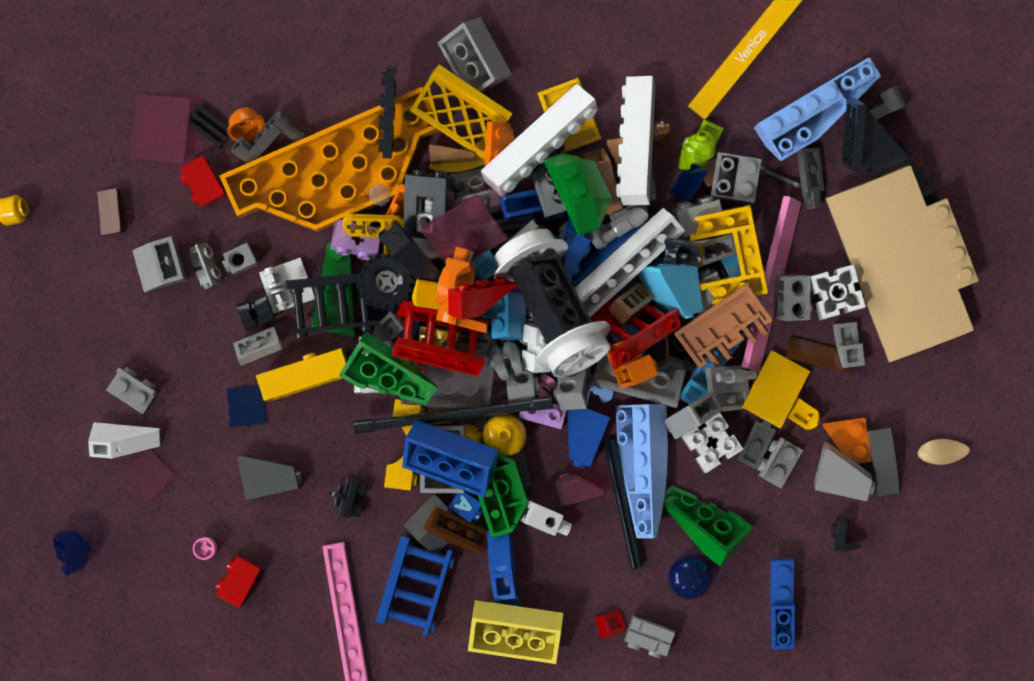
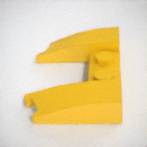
M751 205L695 217L694 220L699 221L696 234H690V241L733 232L741 275L700 284L702 291L707 288L715 299L711 303L716 304L747 282L757 296L768 294Z

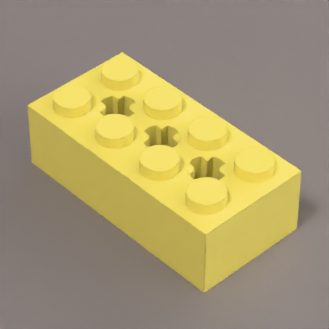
M475 600L468 651L556 664L563 613Z

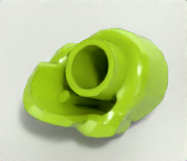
M699 131L697 134L685 138L678 168L690 170L691 164L700 166L709 164V160L716 153V139L706 131Z

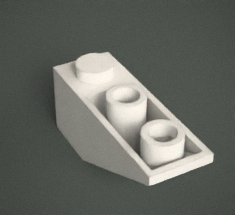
M94 422L88 440L90 457L112 459L160 447V428Z

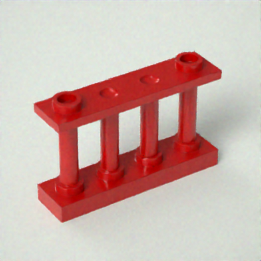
M650 303L625 324H621L609 310L592 320V322L604 321L609 323L610 331L607 336L613 333L624 340L617 347L608 342L610 345L609 353L611 354L612 368L614 370L681 327L678 308L665 314L651 306ZM646 312L657 320L649 325L637 317ZM630 323L641 331L633 336L621 329V327Z
M403 300L397 312V316L405 317L403 338H397L392 349V356L469 375L478 376L485 363V357L477 356L476 353L478 335L483 336L484 332L436 320L437 309L415 306L413 301ZM474 317V319L487 324V326L489 325L488 320ZM414 320L427 323L424 343L412 340ZM436 325L448 328L446 348L433 345ZM457 330L470 333L468 353L455 350Z

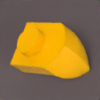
M797 397L787 417L806 430L819 426V412Z

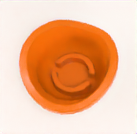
M243 107L236 110L230 116L227 132L234 141L243 136L251 141L264 127L265 122L263 117L254 109Z

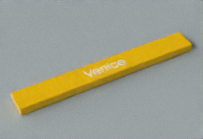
M774 0L688 107L701 118L706 119L802 0Z

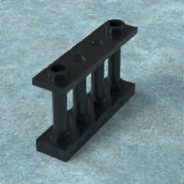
M359 273L284 281V290H290V293L293 294L296 329H290L289 334H295V338L309 337L308 332L356 327H361V331L374 330V326L379 323V320L371 321L370 307L364 303L366 301L364 298L361 299V297L362 322L349 323L346 288H348L347 284L356 283L357 287V276ZM325 286H334V290L337 289L340 324L327 326L324 299ZM303 288H312V291L315 292L318 327L305 328L302 300Z

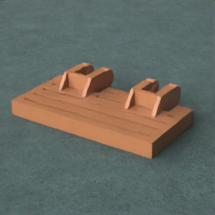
M747 282L675 330L674 334L699 368L708 363L703 354H706L714 366L718 367L721 363L712 348L717 346L726 359H731L732 354L729 349L744 340L740 330L742 329L749 340L755 343L758 341L757 337L748 325L754 322L760 333L766 336L769 334V331L765 325L773 321V317Z

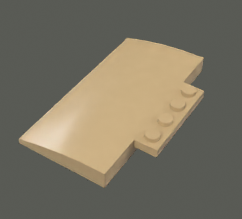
M911 166L902 167L825 198L850 264L854 265L860 290L889 362L974 331L958 290L978 282L969 254L948 200L943 199L926 206Z

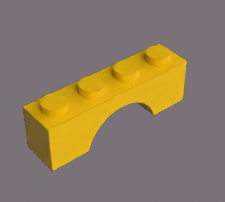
M395 399L393 417L426 413V407H422L420 403ZM412 426L401 427L406 436ZM402 456L397 462L387 465L384 487L411 491L412 486L417 485L418 473L402 468Z

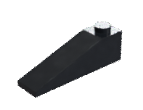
M396 219L378 234L381 242L416 279L439 281L442 271Z

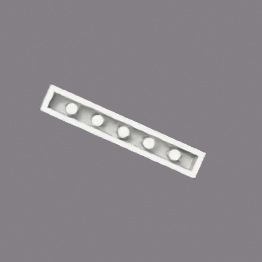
M653 76L626 77V85L622 86L623 99L625 98V105H621V117L624 118V124H620V137H623V144H619V157H622V164H618V177H621V182L617 184L616 192L617 197L621 198L623 205H649L655 83Z
M576 84L481 170L484 181L502 197L507 192H511L516 187V184L523 178L528 177L532 170L539 163H543L544 159H547L552 151L561 147L571 134H575L586 120L593 118L598 110L595 99Z
M664 208L575 287L589 317L666 249L664 239H677L685 232L677 220Z

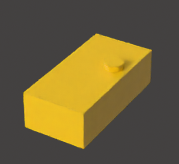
M337 349L318 356L315 353L303 356V361L256 375L263 400L270 402L343 379L339 374L348 361L345 350Z

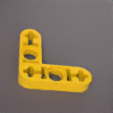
M349 214L343 219L342 226L345 233L349 236L379 237L378 234L395 219L404 228V219L397 215ZM352 221H355L357 224L354 226V229H350L349 225L352 224ZM363 221H365V222H364L365 230H363V229H362V226H361V225H363ZM373 221L381 223L380 228L376 231L369 229V224ZM383 245V254H392L388 250V248L385 245Z

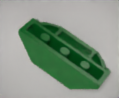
M566 153L544 159L543 162L578 236L599 230L612 196L595 161Z
M498 453L497 465L486 496L484 498L478 496L491 538L513 532L528 504L515 460Z

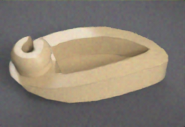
M936 439L922 445L918 450V457L927 463L945 465L964 458L969 453V447L950 439Z

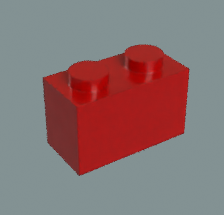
M203 155L180 168L183 174L179 176L185 187L190 186L193 193L190 196L196 206L200 204L202 208H206L227 196Z
M239 555L236 559L231 558L226 567V570L229 571L225 579L221 577L215 589L218 590L217 597L241 608L262 567Z

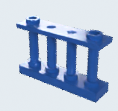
M402 535L376 622L385 624L386 619L399 620L425 628L422 636L427 637L428 632L433 633L436 620L433 619L447 568L452 569L455 556L452 555L453 550L448 549L445 556L415 547L413 543L409 542L410 537ZM411 554L444 564L440 577L406 567L407 565L403 564L405 555L410 556ZM407 576L437 585L434 598L400 589V586L397 585L398 578ZM399 597L430 606L428 619L394 610V607L390 606L392 598L397 599Z

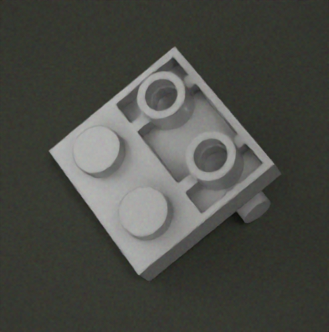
M742 365L706 368L708 393L710 391L713 393L723 409L721 412L745 410L742 408V405L749 393L748 379H755L757 377L756 371H747Z

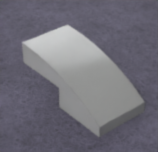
M857 322L834 324V336L842 367L864 366L863 344H859Z

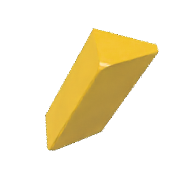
M417 279L411 297L414 305L438 310L436 301L438 282Z

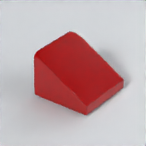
M620 609L594 618L601 638L626 631Z

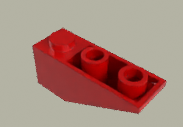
M495 277L494 281L477 280L476 284L472 285L468 283L457 284L456 288L448 289L449 316L461 320L479 317L517 286V283L509 281L507 277Z

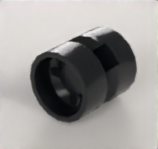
M266 293L254 297L252 302L246 300L236 304L246 331L258 327L259 322L266 324L276 320ZM255 308L257 316L253 317L251 310Z

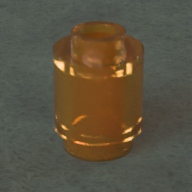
M662 119L654 121L653 144L668 141L667 136L671 135L668 122L663 123Z

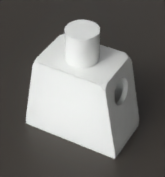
M528 500V504L519 519L521 522L553 536L557 532L567 536L572 526L571 523L562 520V514ZM550 517V518H551L550 523H549V524H546L547 518Z

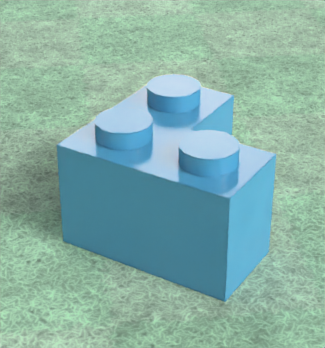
M509 292L484 314L479 316L483 320L492 322V339L507 341L523 339L524 324H526V303L521 294Z

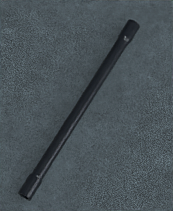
M551 395L528 400L412 415L353 421L354 433L359 434L382 429L413 426L416 420L429 424L530 410L553 409V399Z

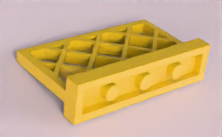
M438 65L433 70L427 83L409 110L482 159L485 158V148L483 151L475 146L474 139L484 137L486 145L487 130L484 121L491 120L493 122L506 123L512 115L511 112L441 65ZM432 82L440 86L442 94L432 96L430 90ZM448 97H457L460 107L450 108ZM443 98L446 109L436 111L433 99ZM429 100L431 112L424 113L417 108L420 102ZM473 108L476 110L479 119L469 120L466 109ZM462 110L464 121L454 123L452 112ZM447 113L450 124L442 125L439 123L437 114ZM480 122L482 134L472 135L470 124ZM465 125L468 136L460 137L457 135L455 127Z

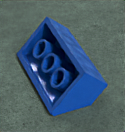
M416 420L405 438L402 468L484 498L497 465L499 450Z

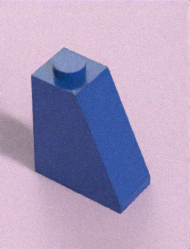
M590 409L567 410L569 459L573 460L572 465L582 469L585 466H591L610 417Z

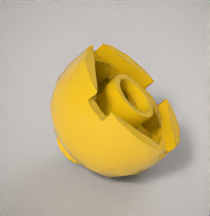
M499 414L490 418L485 424L482 433L483 442L486 446L499 450L500 454L507 457L519 453L524 447L527 438L526 428L522 421L511 414Z

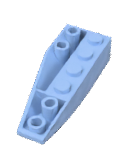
M869 57L759 122L754 129L765 147L782 161L818 140L845 113L846 98H856L858 100L881 75Z
M666 405L616 406L617 451L636 538H656L662 515L668 459L667 426L664 423V420L667 419Z

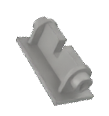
M208 243L195 244L194 247L189 248V256L194 268L202 267V270L196 272L200 285L206 290L212 288L213 285L223 284L221 272L216 267L213 251Z

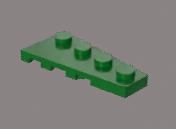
M328 242L321 277L351 274L350 253L347 256L339 255L336 253V250L330 249L331 243ZM347 284L346 298L349 323H354L352 284ZM325 286L324 299L327 326L340 324L337 289L334 290V286ZM316 306L311 327H318ZM354 328L326 331L355 337Z

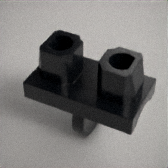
M672 238L664 239L666 247L664 261L672 262L678 266L681 264L699 268L703 266L705 244Z
M346 477L345 485L338 484L336 492L329 491V495L335 497L333 505L339 507L337 515L344 518H349L350 516L360 517L362 505L353 503L355 495L365 497L368 486L358 482V479Z

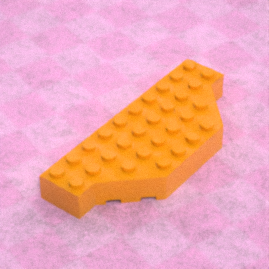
M420 87L394 99V141L391 159L382 158V152L378 151L379 139H383V130H379L380 117H384V108H380L379 105L220 175L236 215L239 218H243L262 210L319 232L335 225L339 219L343 220L349 214H360L392 200L399 186L405 181V175L409 171L420 140L439 131L409 111L423 88ZM429 101L419 103L418 109L424 113L431 112Z

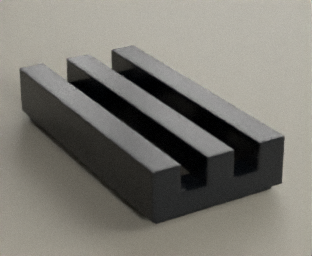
M197 105L185 122L221 149L229 138L228 127L200 105ZM198 113H203L210 120H212L214 123H216L218 126L224 129L227 133L223 135L212 125H210L208 122H206L204 119L198 116ZM194 118L219 136L221 141L218 142L192 122Z

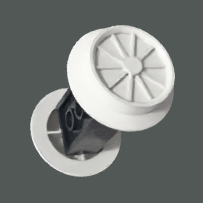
M537 229L512 239L499 249L494 258L498 266L494 278L507 277L509 281L517 283V287L547 344L536 357L537 364L539 366H549L555 377H565L592 366L609 352L610 345L606 336L610 331V325L604 321L592 322L560 261L568 249L566 241L554 239L551 231L548 229Z

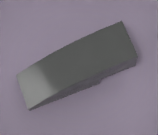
M891 428L867 431L877 497L899 493V481Z

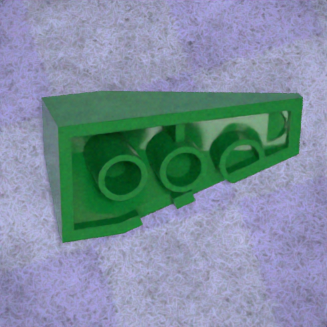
M366 331L339 374L340 377L356 387L378 390V393L397 395L401 399L424 405L428 403L438 387L408 361L392 356V348Z
M672 485L665 491L664 508L698 548L720 567L737 551L753 529L749 523L736 513L722 511L716 508V504L702 502L697 499L696 495Z

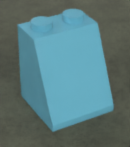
M660 258L650 262L638 273L643 285L655 296L653 302L661 312L669 313L673 309L678 308L682 318H692L695 316V313L703 311L697 267L683 264L678 266L672 262L664 261V258Z

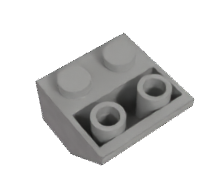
M718 152L710 196L752 206L755 203L762 159Z
M707 195L697 198V203L692 204L686 201L676 204L677 208L672 209L674 218L685 230L681 237L684 238L690 236V234H696L699 221L694 220L695 217L722 211L718 199Z
M172 236L149 242L132 250L144 293L187 281L177 243Z

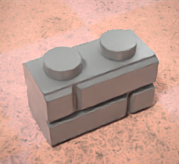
M633 615L624 641L628 642L627 647L640 651L642 647L649 650V655L660 659L661 655L667 656L676 631Z

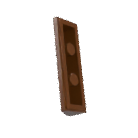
M790 337L785 358L851 374L852 367H842L837 348Z
M434 507L423 527V530L474 554L485 552L487 530L441 508Z

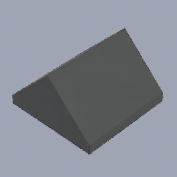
M433 494L403 526L425 548L439 553L448 541L423 530V527L434 507L441 508L455 516L457 515Z

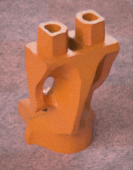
M456 247L453 258L448 257L446 259V266L442 270L438 281L436 293L438 312L436 320L486 333L487 324L474 318L461 320L449 316L448 289L456 288L457 284L460 283L472 285L475 283L476 266L471 264L474 252Z

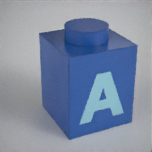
M466 492L457 493L448 507L469 522L472 519L477 521L483 512L482 508H480V501Z

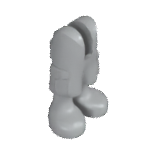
M630 205L610 216L611 222L601 224L599 230L588 233L594 246L600 250L615 238L621 237L631 229L643 225L648 219L647 205Z
M487 330L483 336L478 335V340H488L490 342L488 360L502 380L510 379L507 373L508 367L514 370L516 376L522 374L521 352L519 346L513 343L515 340H500L503 348H499L497 339H492V331Z

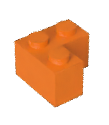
M624 340L618 341L613 345L617 347L618 345L623 343ZM608 352L606 355L612 367L611 354ZM640 353L618 369H613L620 389L658 376L656 371L658 367L650 355L642 356Z

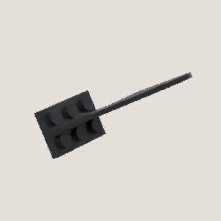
M846 98L841 163L851 171L861 172V168H872L871 180L902 167L911 166L926 206L938 202L939 199L934 186L870 113L866 105L856 98Z

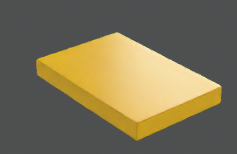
M579 78L538 92L537 94L544 113L576 84L582 88ZM594 118L586 120L575 134H571L565 140V153L601 140Z
M771 350L742 408L781 428L810 371Z

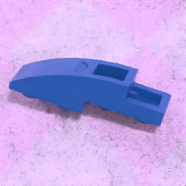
M569 217L562 239L566 241L568 249L561 258V263L571 280L572 276L575 277L580 270L579 263L582 257H586L589 253L591 240L583 237L585 234L578 236Z
M488 529V557L494 601L498 604L521 607L515 574L517 568L511 533L491 538Z
M793 558L771 559L770 574L772 649H794Z

